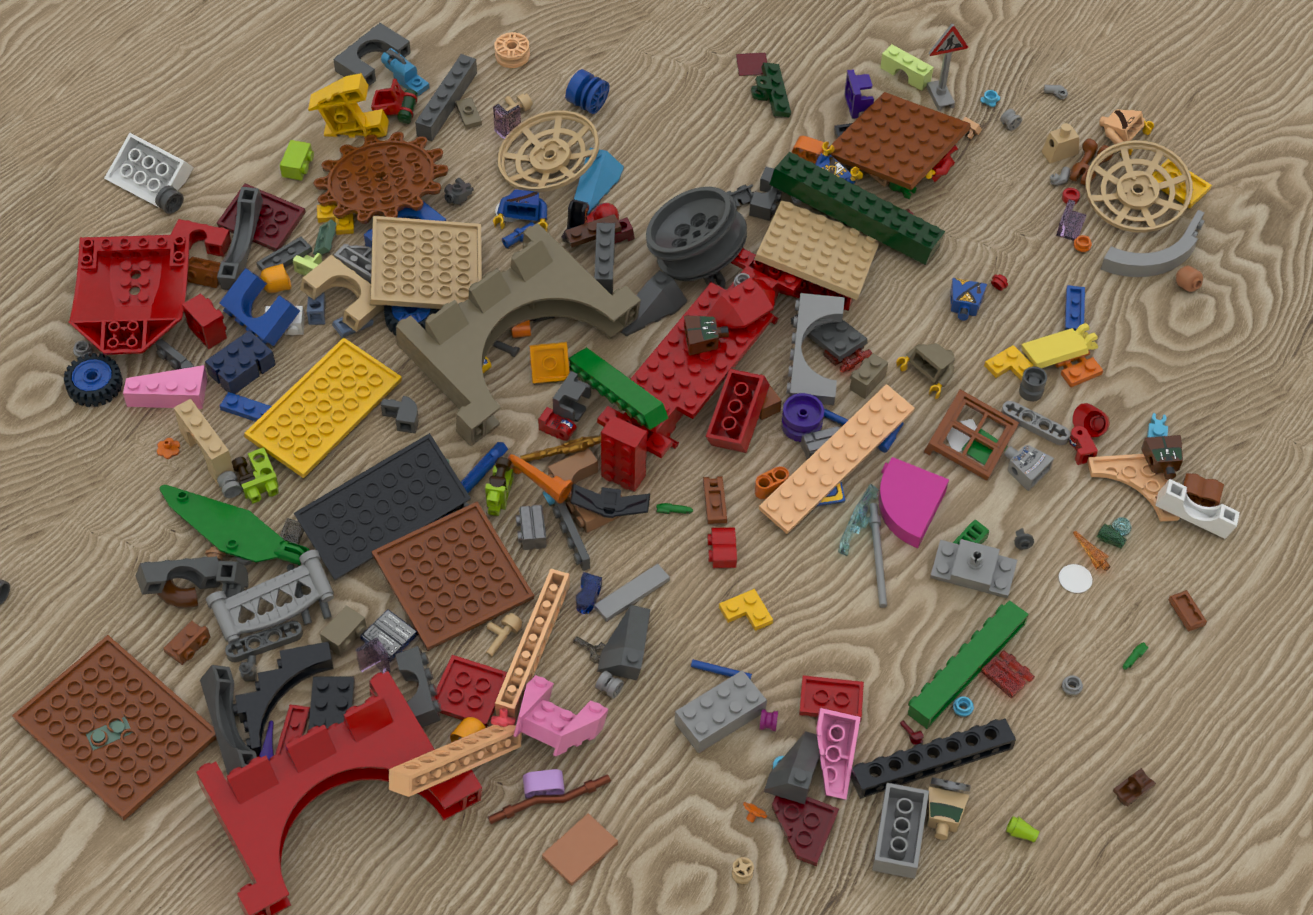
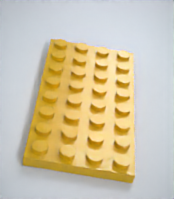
M343 338L244 433V437L259 448L264 447L266 453L302 478H305L402 381V376Z

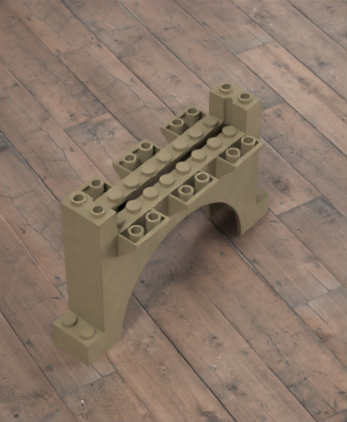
M536 223L525 229L523 249L512 255L511 268L502 272L498 268L493 272H488L482 280L470 286L469 297L465 302L458 304L453 300L450 303L444 304L437 313L429 315L425 321V329L411 315L406 319L400 320L396 326V342L403 352L459 408L456 414V432L472 446L500 425V422L493 414L500 410L501 407L489 392L482 371L485 357L499 337L514 326L531 319L566 317L585 322L612 339L638 319L641 300L626 285L621 289H616L611 295L548 232Z

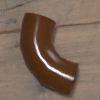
M173 579L165 583L162 593H157L158 597L169 605L178 608L198 607L195 587L180 588L174 584Z

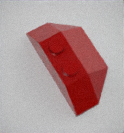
M750 277L721 295L707 316L715 317L717 327L728 326V329L746 328L773 310L775 291L765 281Z

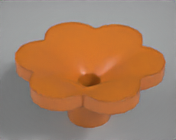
M167 438L157 444V454L165 459H170L180 452V443L172 438Z
M744 802L743 806L749 811L746 817L748 821L753 823L757 816L767 818L768 815L765 814L764 810L754 804Z

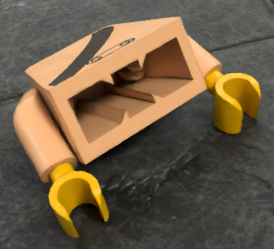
M1117 109L1109 117L1102 116L1099 121V125L1105 129L1106 136L1114 144L1131 141L1141 129L1144 134L1149 135L1154 128L1153 122L1145 121L1142 111ZM1128 149V153L1130 156L1133 151L1132 149Z

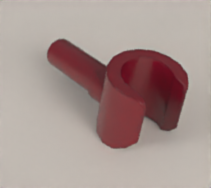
M904 720L900 722V725L908 732L913 745L923 743L924 735L921 730L914 732Z

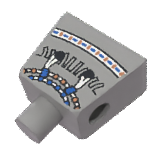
M1025 445L1019 452L1010 446L1004 454L1010 459L1008 472L1028 491L1051 470L1054 460L1053 457L1030 445Z

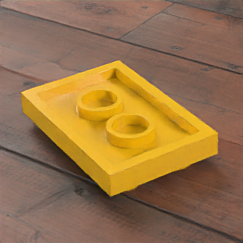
M1169 159L1161 165L1172 179L1182 175L1176 165ZM1155 170L1152 176L1158 183L1166 181L1158 171ZM1190 172L1193 191L1188 208L1196 204L1212 186L1192 172ZM1185 181L1174 185V199L1184 204L1186 197ZM1169 187L1162 189L1163 192L1169 195Z

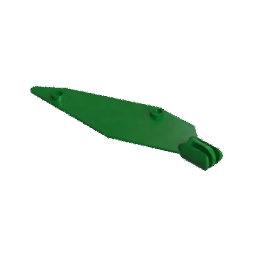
M169 485L160 486V492L169 507L221 552L256 563L278 558L301 566L299 557L309 551V548L285 541L249 510Z

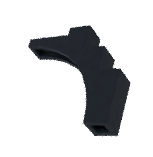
M329 641L280 650L281 658L277 659L278 669L258 673L259 681H255L256 692L235 695L236 703L233 704L234 716H239L240 723H244L245 733L249 732L250 738L246 739L247 746L256 752L257 757H259L262 750L265 725L270 713L279 700L301 681L315 674L334 669Z

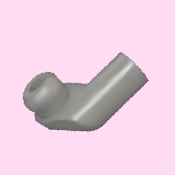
M1044 85V93H1053L1059 99H1065L1068 95L1067 90L1061 85Z
M1063 167L1060 175L1055 173L1054 176L1052 174L1050 176L1051 184L1058 186L1066 183L1071 171L1070 168Z

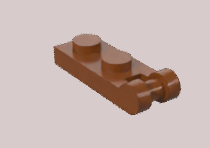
M717 476L715 479L703 477L707 524L727 523L723 476Z

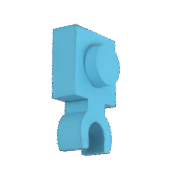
M1153 413L1151 423L1148 425L1147 437L1168 435V426L1164 425L1166 415H1163L1162 420L1156 419V413Z

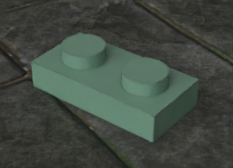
M332 219L320 226L313 252L314 255L317 253L323 255L331 250L337 224Z
M126 717L122 718L123 722L116 720L110 723L109 727L114 733L108 730L107 725H104L86 734L93 751L103 746H94L90 739L91 735L95 743H101L105 739V733L103 732L105 731L108 735V741L105 745L120 739L121 733L130 728ZM132 732L126 733L124 737L131 734Z

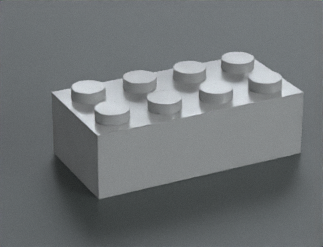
M742 670L676 710L675 724L699 754L760 716L762 709H766L767 700Z
M891 783L886 784L872 871L915 879L926 815L928 790Z

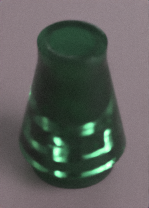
M1105 523L1096 535V537L1100 538L1099 541L1122 549L1127 541L1115 528Z

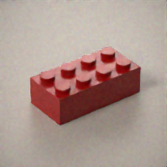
M729 369L706 434V438L711 446L747 453L770 386L764 375Z
M612 415L601 431V477L609 482L620 485L626 490L629 489L633 492L637 490L646 476V430Z

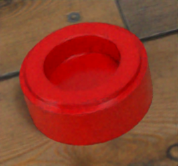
M1066 188L1063 191V202L1069 205L1079 202L1080 192L1077 189Z

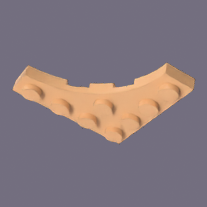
M1144 454L1088 457L1087 463L1091 477L1117 480L1136 489L1151 503L1160 522L1178 521L1180 517L1155 506L1158 492L1168 480L1165 479L1164 473H1153Z

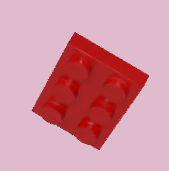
M803 675L799 715L818 717L819 709L823 708L861 717V722L864 682Z

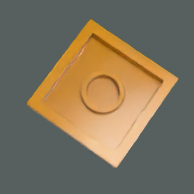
M567 342L529 345L533 383L564 381L570 374Z

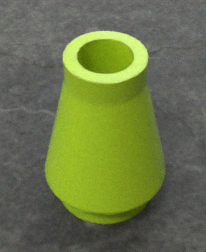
M1012 816L1006 828V832L1010 833V836L1035 842L1039 835L1038 830L1019 816L1017 818Z

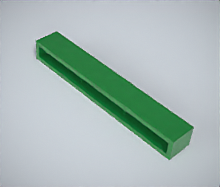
M587 347L568 358L570 371L578 374L582 382L588 383L593 390L596 389L611 404H616L631 419L634 418L640 426L643 425L651 430L668 419L664 404Z
M1010 600L1005 605L1001 604L995 612L996 615L993 618L989 617L983 624V628L980 631L976 630L971 641L968 644L964 643L960 647L959 654L956 657L952 656L947 661L946 667L936 672L933 677L934 680L931 683L927 682L923 686L920 695L912 697L908 703L909 710L907 715L928 729L1025 626L1029 615L1027 612Z

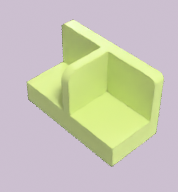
M317 253L314 258L308 255L304 258L296 255L293 259L295 272L304 276L322 263L320 253Z

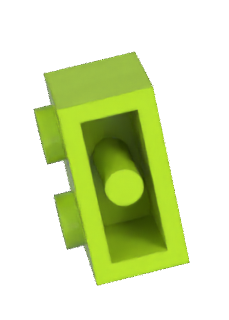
M290 140L280 163L282 177L302 181L304 174L308 173L310 161H313L314 158L311 143Z

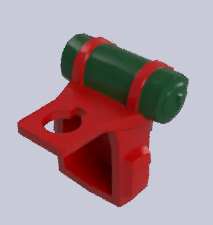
M395 78L392 81L391 88L375 91L371 109L372 111L383 109L386 115H398L397 119L399 122L409 124L414 115L413 112L418 101V93L411 89L403 91Z

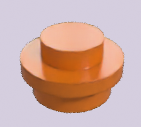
M1080 235L1074 240L1073 245L1076 250L1087 252L1091 249L1092 243L1088 236Z

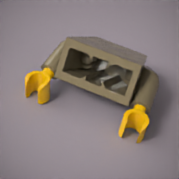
M937 343L929 345L918 344L906 354V357H899L896 364L897 367L902 364L900 370L906 371L908 368L907 363L910 362L933 383L937 382V385L930 387L929 395L931 392L936 391L935 399H938L941 388L945 387L953 376L955 357L951 350H945Z

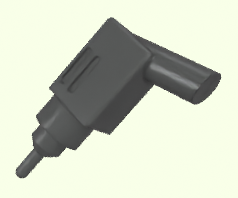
M249 655L247 662H241L239 666L240 676L245 682L257 681L256 656Z

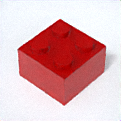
M200 293L182 304L188 328L208 349L227 339V328L223 323L224 315L219 309L216 310L209 298H205Z

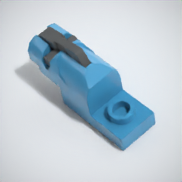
M390 48L386 53L382 54L381 62L387 69L393 72L394 79L396 78L398 83L404 88L416 91L418 96L430 88L429 83L417 75L416 66L405 59L400 53Z

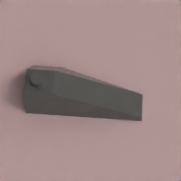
M660 270L648 280L636 295L641 300L638 319L620 333L625 336L631 335L645 328V325L653 321L658 322L662 317L668 314L671 316L687 303V299L675 280Z
M630 605L601 652L597 672L603 673L608 671L615 676L632 680L638 679L644 656L650 609Z
M804 732L770 772L764 789L765 793L805 804L820 757L817 734Z

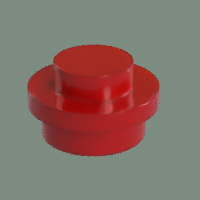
M994 274L991 284L997 290L1002 291L1008 287V280L1001 274Z

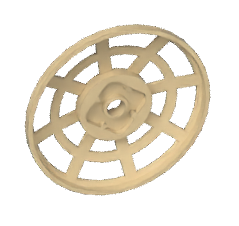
M557 110L541 113L523 121L506 136L498 152V167L506 182L519 190L547 192L559 189L577 180L591 167L599 151V136L592 122L576 112ZM562 119L576 121L583 124L584 127L578 133L561 128ZM555 120L554 129H548L535 135L529 130V128L539 123ZM590 131L594 137L595 148L586 151L582 137ZM524 133L528 140L521 146L518 153L507 152L514 140ZM560 134L573 138L567 143L560 139ZM553 135V138L547 139L542 142L538 140L545 136ZM578 142L581 152L572 154L570 148ZM531 144L535 146L530 155H523ZM591 156L588 162L574 174L573 172L581 165L584 158ZM505 158L515 160V166L519 174L511 177L507 175ZM578 159L572 169L569 170L566 167L570 160ZM521 161L530 162L532 168L523 171ZM558 171L563 173V175L557 178L549 179L550 174ZM535 172L543 174L541 180L533 179L529 176ZM568 177L566 180H563L559 183L546 186V184L554 183ZM524 179L539 185L537 187H528L515 183V181Z
M1139 140L1120 142L1103 150L1092 161L1085 181L1087 199L1097 215L1112 226L1130 232H1153L1173 224L1187 210L1193 191L1190 172L1179 156L1162 145ZM1128 149H1144L1156 152L1152 161L1130 159ZM1119 151L1121 152L1123 161L1116 163L1108 171L1098 166L1108 156ZM1162 156L1174 163L1182 175L1172 179L1169 173L1158 165ZM1132 165L1148 166L1146 172L1134 171ZM1125 167L1126 174L1120 179L1112 175L1116 170ZM1155 170L1158 171L1166 181L1158 183L1152 176ZM1094 171L1103 177L1101 195H1091L1090 183ZM1107 181L1117 186L1116 193L1106 194ZM1185 181L1186 197L1184 204L1173 203L1175 197L1174 185ZM1169 187L1168 201L1158 198L1159 191ZM1140 188L1142 192L1136 193L1133 189ZM1119 200L1124 207L1121 211H1118L1109 201ZM1104 201L1108 209L1117 217L1114 220L1110 219L1099 210L1094 202ZM1153 204L1163 207L1153 215L1148 210ZM1130 209L1141 210L1143 217H1132L1127 214ZM1169 209L1179 211L1171 220L1156 226L1154 219L1162 216ZM1124 219L1133 222L1146 221L1148 227H1131L1123 225L1121 222Z

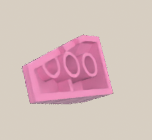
M820 708L816 733L825 796L846 800L861 717Z

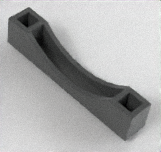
M241 187L237 201V216L233 239L226 257L220 264L217 275L222 289L229 290L246 268L263 203L259 188Z
M211 665L201 677L200 682L227 775H229L230 771L237 767H245L257 756L256 752L243 742L236 727L233 711L235 683L230 667Z

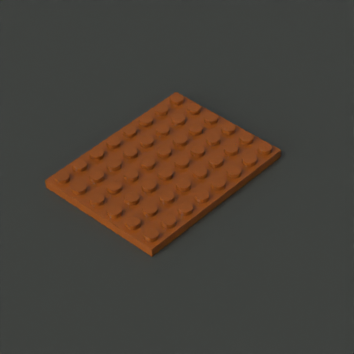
M109 635L104 637L12 715L13 719L123 820H126L217 738L214 727ZM126 717L130 728L121 733L120 739L105 745L108 741V735L105 731H103L105 739L101 743H95L91 735L90 739L94 746H103L93 751L86 734L104 725H107L108 730L114 733L109 727L110 723L116 720L123 722L122 718ZM132 732L131 734L124 737L126 733Z

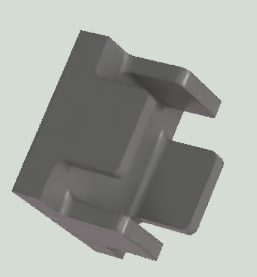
M571 371L553 397V413L570 419L573 422H578L586 411V406L577 402L581 396L590 399L591 386L578 380V374Z

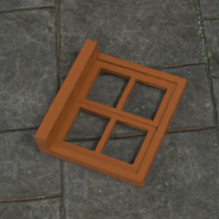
M960 389L925 448L924 453L930 456L934 450L987 481L1019 422ZM965 405L983 414L975 431L956 421ZM987 417L1005 427L997 443L978 433ZM952 427L970 437L962 454L943 443ZM974 440L993 450L984 466L965 456Z

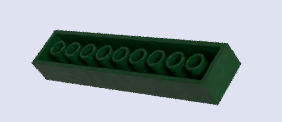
M789 152L774 168L769 185L924 265L928 263L941 244L945 234L944 230L799 157L797 154Z

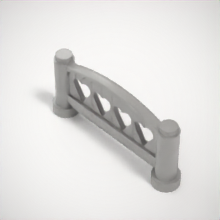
M309 550L299 557L301 566L227 598L224 591H217L206 598L207 605L213 610L225 641L228 644L239 640L240 634L260 631L281 624L300 614L319 599L323 602H329L334 598V592L320 563L321 557L318 550ZM298 582L310 588L311 593L303 595L301 598H296ZM279 590L293 598L290 603H285L281 607L276 605ZM261 598L274 606L272 611H266L263 615L258 614ZM242 607L255 614L254 619L247 620L243 624L239 623Z

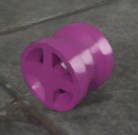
M762 709L759 730L767 728L776 732L778 711L767 712L766 709Z

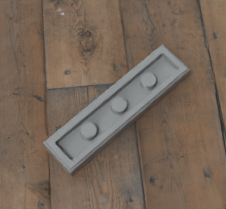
M656 564L594 604V608L607 622L629 608L630 605L635 604L669 582L670 577L659 564Z

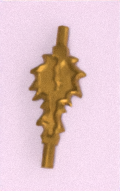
M601 435L568 440L567 443H563L560 446L521 455L520 458L528 462L562 453L568 454L580 450L584 451L588 447L600 444Z

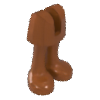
M1086 139L1082 144L1084 156L1080 162L1073 165L1070 180L1076 182L1082 174L1080 184L1085 186L1087 172L1090 167L1088 165L1089 161L1096 153L1097 155L1109 146L1103 145L1097 152L1098 145L1096 141ZM1113 154L1105 158L1098 166L1109 161ZM1094 171V173H1093V175H1092L1091 182H1092V181L1095 179V177H1096V172H1095V171Z

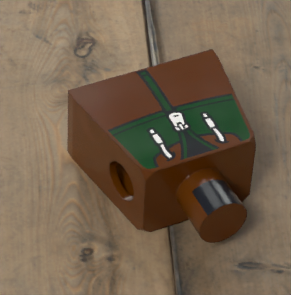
M684 316V331L689 355L716 350L719 338L729 337L728 326L717 327L716 319L713 316Z
M1181 435L1146 437L1141 450L1153 473H1164V477L1167 480L1174 479L1176 472L1180 470L1183 462Z

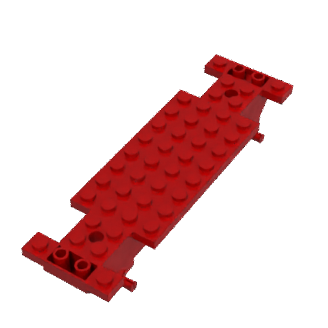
M744 248L731 262V264L743 269L741 273H746L751 278L765 281L775 291L774 306L781 289L793 295L803 281L800 277L754 260L756 254ZM711 282L631 377L632 381L664 404L668 419L649 430L643 425L640 426L634 418L631 419L626 412L622 414L607 406L597 418V423L605 427L613 415L646 430V452L649 451L662 458L670 447L676 449L679 445V442L670 438V436L676 429V424L681 417L686 415L694 419L726 379L729 369L735 368L770 323L775 325L779 318L769 312L746 328L728 329L729 337L719 338L716 350L689 355L684 331V316H707L721 295L735 287L733 282L726 290Z

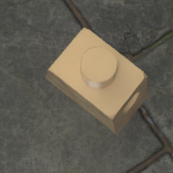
M1062 124L1060 129L1049 133L1042 149L1043 155L1050 164L1078 155L1079 135L1070 124Z

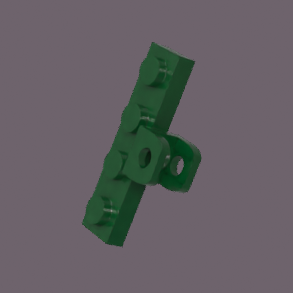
M763 62L761 67L763 76L756 77L757 85L751 87L752 97L767 101L769 98L773 116L789 118L791 109L779 64Z

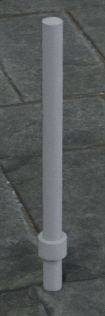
M871 503L869 525L872 527L879 607L885 608L887 607L879 527L881 526V518L878 515L877 503Z

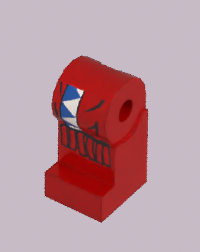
M546 407L538 418L540 431L564 441H568L577 428L572 420L553 413V409Z
M1082 426L1074 427L1071 431L1069 444L1076 450L1075 461L1077 465L1087 463L1088 457H1096L1098 450L1086 428Z

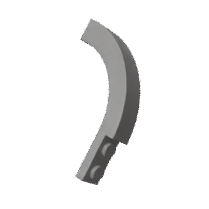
M1198 210L1182 238L1164 250L1152 253H1133L1111 246L1104 257L1101 270L1127 277H1149L1175 269L1193 253L1198 240L1196 238L1198 235L1197 230H1201L1205 222L1203 220L1205 212Z

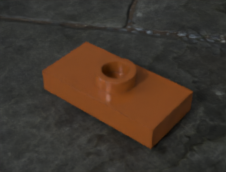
M1187 590L1169 597L1170 604L1188 632L1207 624L1206 619Z

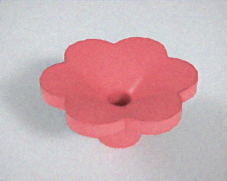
M502 708L500 709L499 716L491 717V724L501 727L515 725L516 718L508 716V709Z

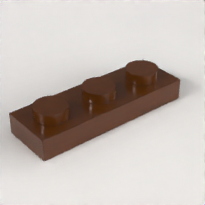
M615 214L565 230V236L571 248L596 240L597 223H615V233L621 232V225Z

